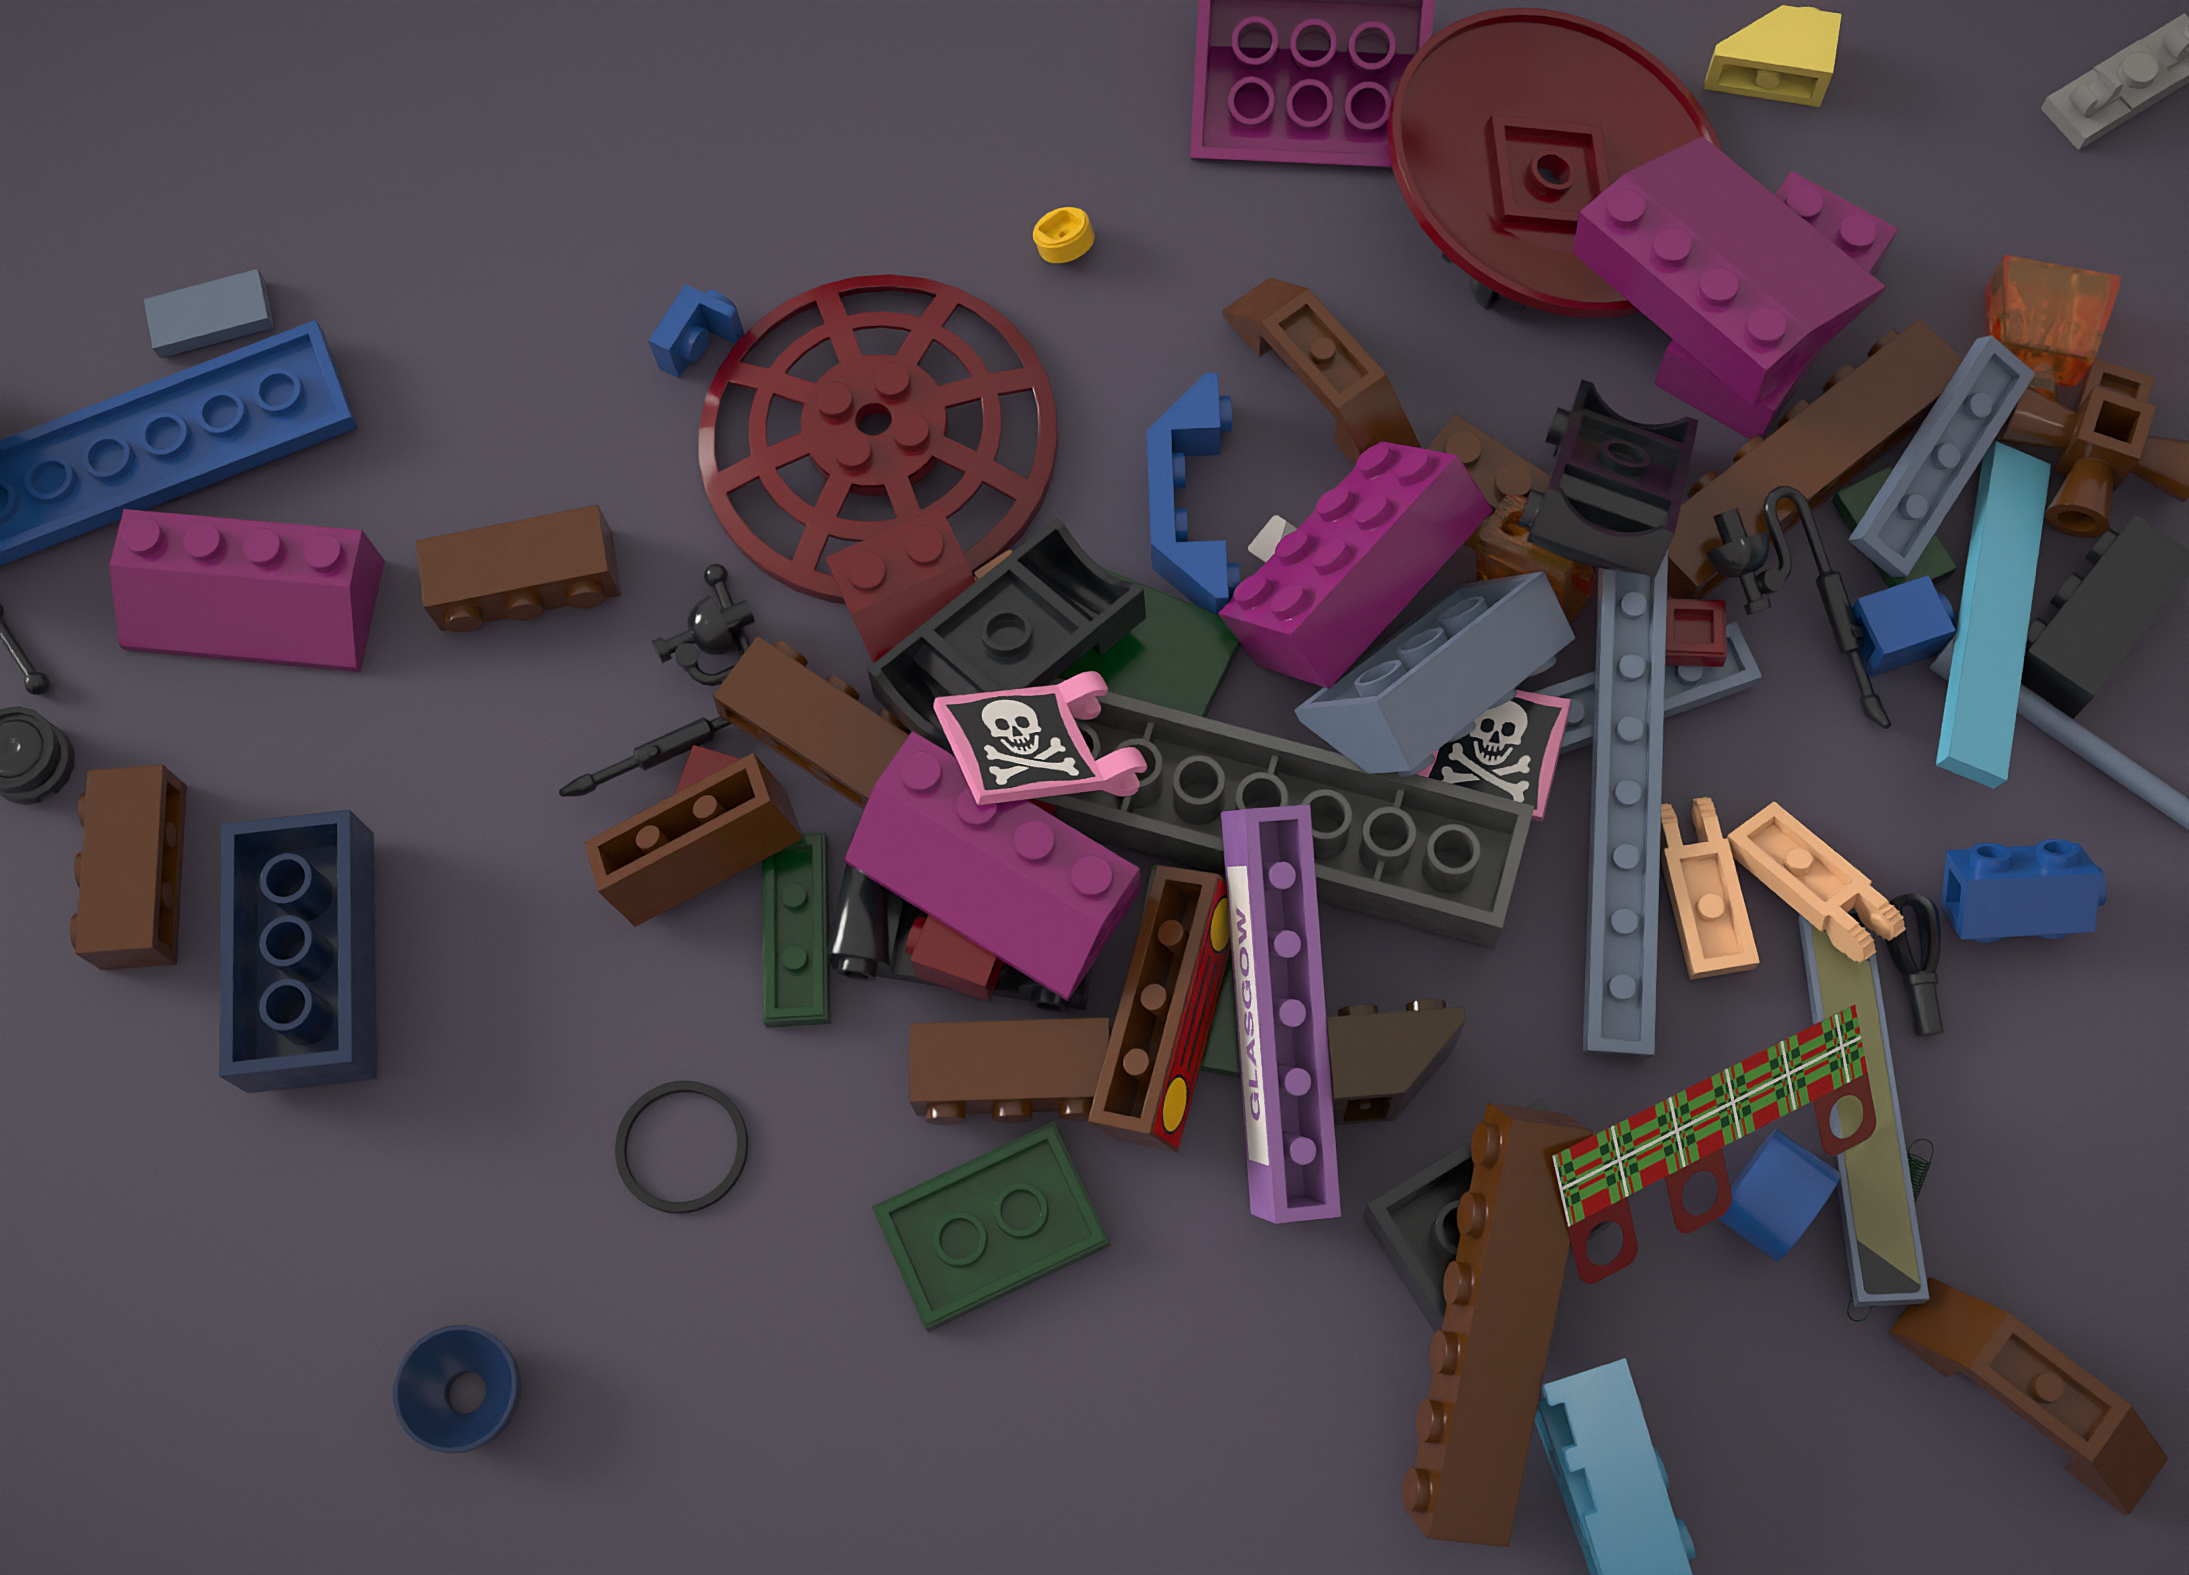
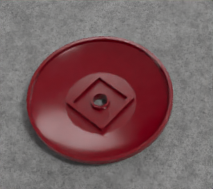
M1503 8L1480 12L1462 18L1443 28L1417 51L1407 65L1395 89L1389 110L1388 148L1392 169L1408 208L1433 243L1453 263L1489 289L1537 310L1577 318H1611L1641 312L1572 253L1580 211L1623 174L1701 136L1723 152L1714 128L1695 97L1681 80L1655 56L1629 38L1606 26L1572 14L1541 8ZM1538 169L1549 170L1551 175L1560 181L1561 184H1552L1546 181L1539 174Z

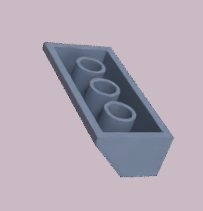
M1544 571L1458 584L1348 668L1330 689L1322 688L1294 711L1301 723L1368 774L1397 772L1400 777L1411 776L1429 767L1435 760L1433 753L1445 743L1458 740L1472 732L1476 728L1474 720L1487 709L1501 706L1515 697L1517 694L1515 687L1524 679L1542 673L1552 667L1557 661L1555 654L1573 641L1575 636Z

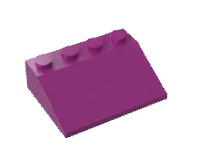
M1199 0L1190 159L1392 168L1387 134L1391 102L1407 65L1417 51L1432 37L1435 0Z
M1703 136L1623 174L1583 208L1579 213L1572 250L1574 255L1753 408L1880 297L1886 288L1884 284Z

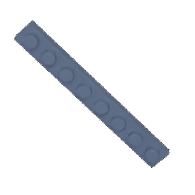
M1668 550L1656 577L1599 568L1583 1024V1053L1649 1058L1654 1056Z

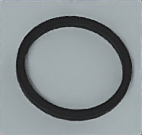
M695 1081L665 1083L642 1095L623 1117L615 1142L616 1164L626 1187L646 1205L668 1213L699 1211L723 1198L739 1179L748 1154L747 1130L736 1106L719 1090ZM678 1092H694L706 1095L726 1109L735 1126L737 1151L729 1173L714 1190L695 1200L668 1202L649 1195L636 1183L627 1162V1141L635 1120L646 1107L666 1095Z

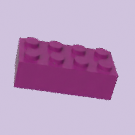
M1793 171L1788 174L1774 194L1871 275H1875L1885 258L1898 228ZM1674 339L1665 350L1654 385L1748 439H1752L1758 434L1764 437L1828 343L1754 408Z
M1379 441L1377 445L1370 447L1360 455L1356 462V467L1336 488L1328 491L1318 500L1316 510L1301 526L1280 540L1275 548V553L1255 575L1246 578L1237 586L1233 598L1218 614L1257 666L1330 689L1491 514L1493 509L1458 455Z

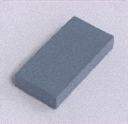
M258 269L144 299L152 348L160 359L275 328L265 278Z

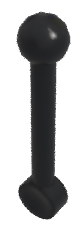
M716 563L706 568L704 580L708 585L714 587L721 607L725 609L734 605L726 586L728 571L724 566ZM743 628L732 632L741 657L750 646Z
M0 604V639L25 676L23 683L26 691L33 695H41L48 690L50 685L49 679L44 673L36 671L2 619L4 609Z

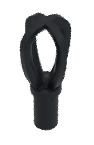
M1915 893L1899 895L1893 898L1889 904L1894 905L1900 911L1901 916H1903L1904 906H1911L1916 914L1921 944L1920 970L1913 958L1906 930L1890 941L1886 939V943L1896 967L1904 976V987L1909 990L1916 1036L1942 1034L1944 1031L1936 984L1939 981L1938 975L1935 972L1941 952L1939 912L1935 903L1925 895Z

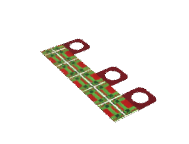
M1855 1004L1552 1156L1577 1270L1583 1282L1594 1284L1627 1267L1634 1261L1638 1252V1243L1627 1196L1665 1177L1674 1224L1677 1230L1687 1234L1723 1216L1731 1206L1732 1193L1722 1147L1811 1101L1814 1102L1821 1144L1827 1155H1839L1871 1137L1876 1128V1115ZM1847 1095L1855 1096L1860 1100L1863 1107L1862 1122L1853 1135L1847 1138H1838L1832 1133L1829 1118L1831 1110L1840 1098ZM1700 1171L1710 1172L1716 1178L1718 1184L1716 1200L1705 1213L1692 1215L1685 1210L1682 1203L1684 1186L1695 1173ZM1614 1221L1621 1227L1623 1232L1622 1248L1618 1256L1610 1263L1596 1265L1587 1256V1238L1592 1229L1600 1222Z

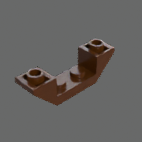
M1268 278L1222 310L1224 319L1258 357H1261L1273 348L1337 420L1334 443L1355 466L1360 455L1370 447L1377 445L1379 441L1421 448L1387 374L1309 288Z
M1927 1278L1930 1299L1925 1304L1907 1305L1887 1333L1943 1376L1947 1377L1963 1372L2071 1455V1460L2064 1468L2066 1471L2122 1514L2130 1515L2168 1460V1457L2133 1406L2011 1313L1934 1278Z

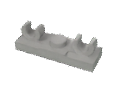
M2185 13L2145 38L2139 39L2098 64L2086 74L2049 95L2041 110L2069 141L2080 150L2189 83V17Z

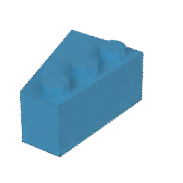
M1626 1358L1544 1384L1540 1390L1534 1421L1589 1574L1692 1575L1688 1561L1696 1558L1693 1542L1683 1520L1680 1517L1675 1518L1666 1490L1669 1489L1668 1476L1660 1455L1652 1445Z

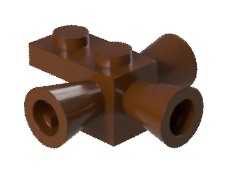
M2094 358L2086 370L2074 410L2069 409L2028 385L2003 424L1998 441L2061 449L2054 472L2067 477L2045 512L2046 521L2054 529L2079 538L2102 536L2107 529H2110L2112 492L2116 491L2129 473L2182 503L2188 499L2189 441L2148 435L2157 407L2148 403L2156 377Z

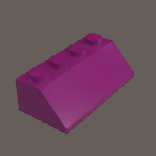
M123 509L109 563L119 646L127 651L360 672L385 560L363 530Z
M913 731L875 783L844 859L849 866L1069 1001L1140 893V868L1026 799L977 805L956 757Z

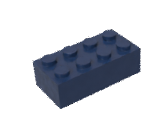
M350 809L221 824L219 1077L246 1093L377 1079L374 833Z

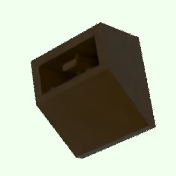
M1423 999L1406 1004V1011L1379 1013L1378 1006L1358 1004L1340 1008L1338 1016L1327 1017L1334 1125L1395 1121L1453 1052L1466 1021L1464 1006L1447 1008L1445 1000Z

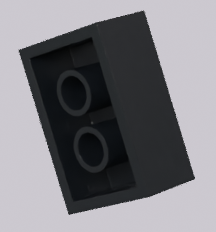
M1542 1098L1525 1107L1550 1111ZM1471 1141L1367 1203L1362 1216L1435 1333L1438 1330H1442L1447 1305L1443 1292L1444 1276L1449 1263L1456 1260L1461 1235L1457 1225L1458 1206L1463 1194L1470 1190L1475 1165L1471 1157ZM1607 1220L1597 1224L1590 1232L1587 1241L1606 1230L1614 1221ZM1570 1243L1569 1252L1573 1250L1572 1243Z

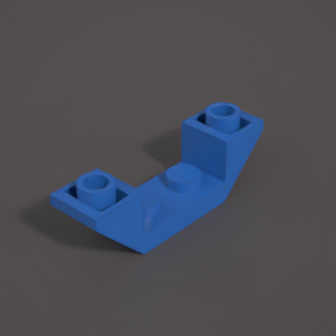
M1218 372L1205 373L1147 430L1152 569L1194 605L1216 615H1219L1218 613L1233 598L1234 591L1240 584L1239 562L1227 563L1226 540L1188 542L1187 508H1174V489H1186V456L1220 455V432H1232L1231 395L1219 396Z

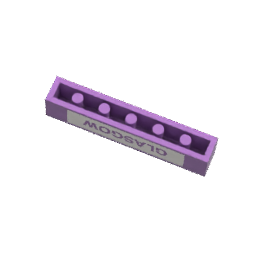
M1310 805L1221 812L1251 1214L1275 1224L1341 1217Z

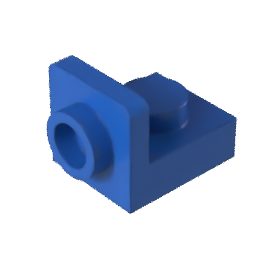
M685 284L648 340L659 369L680 379L690 361L696 362L703 355L708 344L709 332L736 344L745 333L735 304L717 291L707 290L704 293Z

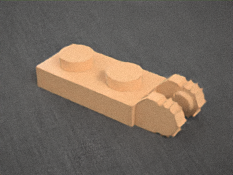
M1711 798L1693 799L1691 815L1693 824L1696 827L1699 843L1684 846L1678 827L1677 816L1674 809H1672V805H1668V803L1661 804L1660 850L1662 853L1660 861L1690 980L1755 969L1760 963L1730 844L1728 838L1723 839L1718 817Z
M1772 802L1728 834L1727 838L1733 858L1821 932L1826 930L1833 946L1840 952L1845 953L1853 962L1857 961L1860 964L1877 951L1875 950V940L1872 939L1870 933L1847 913L1851 909L1855 908L1861 922L1871 931L1874 930L1877 936H1881L1883 940L1887 939L1890 941L1906 930L1904 927V917L1901 916L1900 911L1894 905H1890L1884 896L1871 887L1872 881L1776 802Z

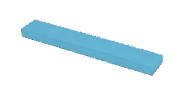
M1997 441L1988 448L1982 461L1936 766L1992 789L2006 782L2008 778L2051 464Z

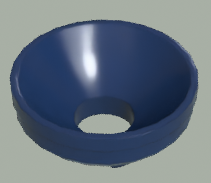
M468 1325L446 1326L434 1330L419 1339L405 1354L397 1369L393 1383L395 1413L404 1431L416 1443L429 1450L447 1454L469 1452L484 1447L496 1439L511 1422L517 1411L521 1396V1377L518 1365L508 1347L493 1334L481 1328ZM472 1372L477 1373L482 1377L486 1385L485 1399L473 1412L461 1414L450 1403L449 1392L451 1386L461 1375Z

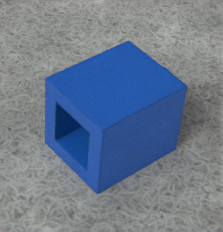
M1929 575L1858 598L1852 607L1858 626L1863 630L1862 638L1865 645L1860 649L1869 678L1938 655L1956 631L1954 628L1955 617L1952 606L1945 595L1937 593Z

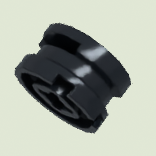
M20 706L0 709V795L10 802L27 805L40 803V798L52 791L57 794L69 781L75 766L74 748L68 736L33 709Z

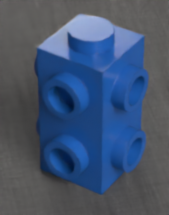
M2046 839L2040 841L2037 845L2006 847L1996 843H1979L1973 845L1970 849L1946 850L1941 909L1961 940L1970 939L1981 943H1992L2001 940L2003 937L2034 935L2046 939H2060L2066 937L2069 933L2095 932L2098 906H2103L2107 899V881L2103 869L2094 864L2079 843H2072L2062 839Z

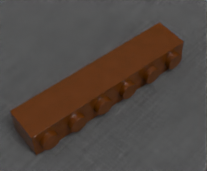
M1918 319L1901 334L1896 329H1892L1872 346L1867 354L1869 359L1856 369L1851 364H1847L1837 371L1823 387L1825 393L1811 404L1806 399H1802L1791 407L1778 423L1780 428L1767 439L1758 434L1744 444L1733 458L1735 464L1721 475L1715 470L1704 475L1688 492L1687 497L1689 500L1680 507L1676 531L1668 548L1667 592L1674 599L1702 600L1728 579V577L1719 574L1711 566L1705 555L1706 552L1723 546L1713 516L1738 508L1747 536L1767 532L1769 544L1771 545L1773 541L1763 512L1765 498L1771 490L1778 486H1791L1798 489L1807 499L1813 512L1922 425L1963 359L1921 319ZM1782 498L1778 501L1776 506L1777 516L1785 534L1799 523L1801 519L1796 506L1791 500Z
M1487 1102L1484 1120L1476 1126L1473 1132L1471 1157L1475 1165L1470 1190L1463 1194L1458 1206L1457 1225L1461 1235L1456 1260L1449 1263L1444 1276L1443 1292L1447 1305L1442 1330L1436 1331L1431 1341L1430 1365L1433 1375L1428 1399L1421 1401L1417 1411L1416 1432L1419 1445L1415 1465L1407 1470L1402 1488L1405 1511L1428 1539L1509 1547L1571 1243L1552 1156L1593 1135V1130L1567 1114Z

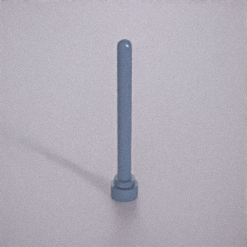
M1956 632L1929 666L1930 670L1948 682ZM2020 684L2017 713L2189 830V798Z

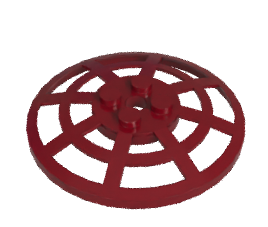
M893 274L856 276L823 284L790 298L763 316L737 341L718 368L705 397L699 425V465L705 491L723 530L736 547L760 570L778 582L799 593L840 604H845V601L833 576L816 571L829 536L845 541L861 542L939 506L942 507L948 519L960 511L984 483L1011 498L1015 503L1007 515L982 540L963 552L974 576L975 571L1009 550L1023 536L1043 504L1053 478L1058 450L1056 405L1048 376L1033 347L1012 322L986 302L957 287L927 278ZM883 291L924 294L934 297L921 317L885 311L858 313L847 316L840 298L857 293ZM818 306L824 324L812 329L794 341L776 358L769 369L742 362L747 354L771 331L798 313ZM958 306L982 317L995 327L1014 348L1024 368L989 373L985 363L971 346L952 331L944 328V325ZM887 328L904 330L910 333L895 356L883 354L862 355L853 331ZM831 339L839 364L828 370L816 383L787 374L806 353ZM934 341L953 354L966 368L971 377L937 386L930 375L918 365ZM727 384L756 390L749 418V446L751 455L719 472L715 456V424L720 400ZM1033 390L1038 409L1039 435L1034 463L1026 479L995 461L1002 433L1001 404L998 396ZM777 396L804 405L801 415L802 432L768 447L767 420L773 397ZM981 400L983 428L977 452L948 438L949 424L946 409ZM881 414L891 419L889 428L882 434L871 436L859 430L861 422L870 415ZM809 456L814 467L827 480L815 507L807 504L791 491L779 476L777 470ZM938 461L964 473L960 481L947 494L920 510L912 486L929 474ZM760 478L764 488L777 505L797 522L806 526L792 560L775 552L748 528L734 510L728 497L729 494ZM849 493L865 496L888 495L896 518L866 522L843 519L838 516Z

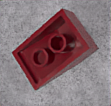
M941 506L825 557L873 664L976 582Z

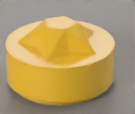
M1063 207L1047 213L1038 221L1033 230V239L1040 256L1045 261L1050 263H1066L1079 258L1091 248L1095 239V233L1086 212L1075 207Z

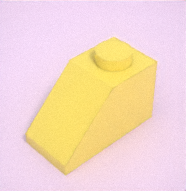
M1786 5L1778 7L1716 45L1705 78L1704 89L1820 107L1834 71L1842 14L1820 11L1814 7Z

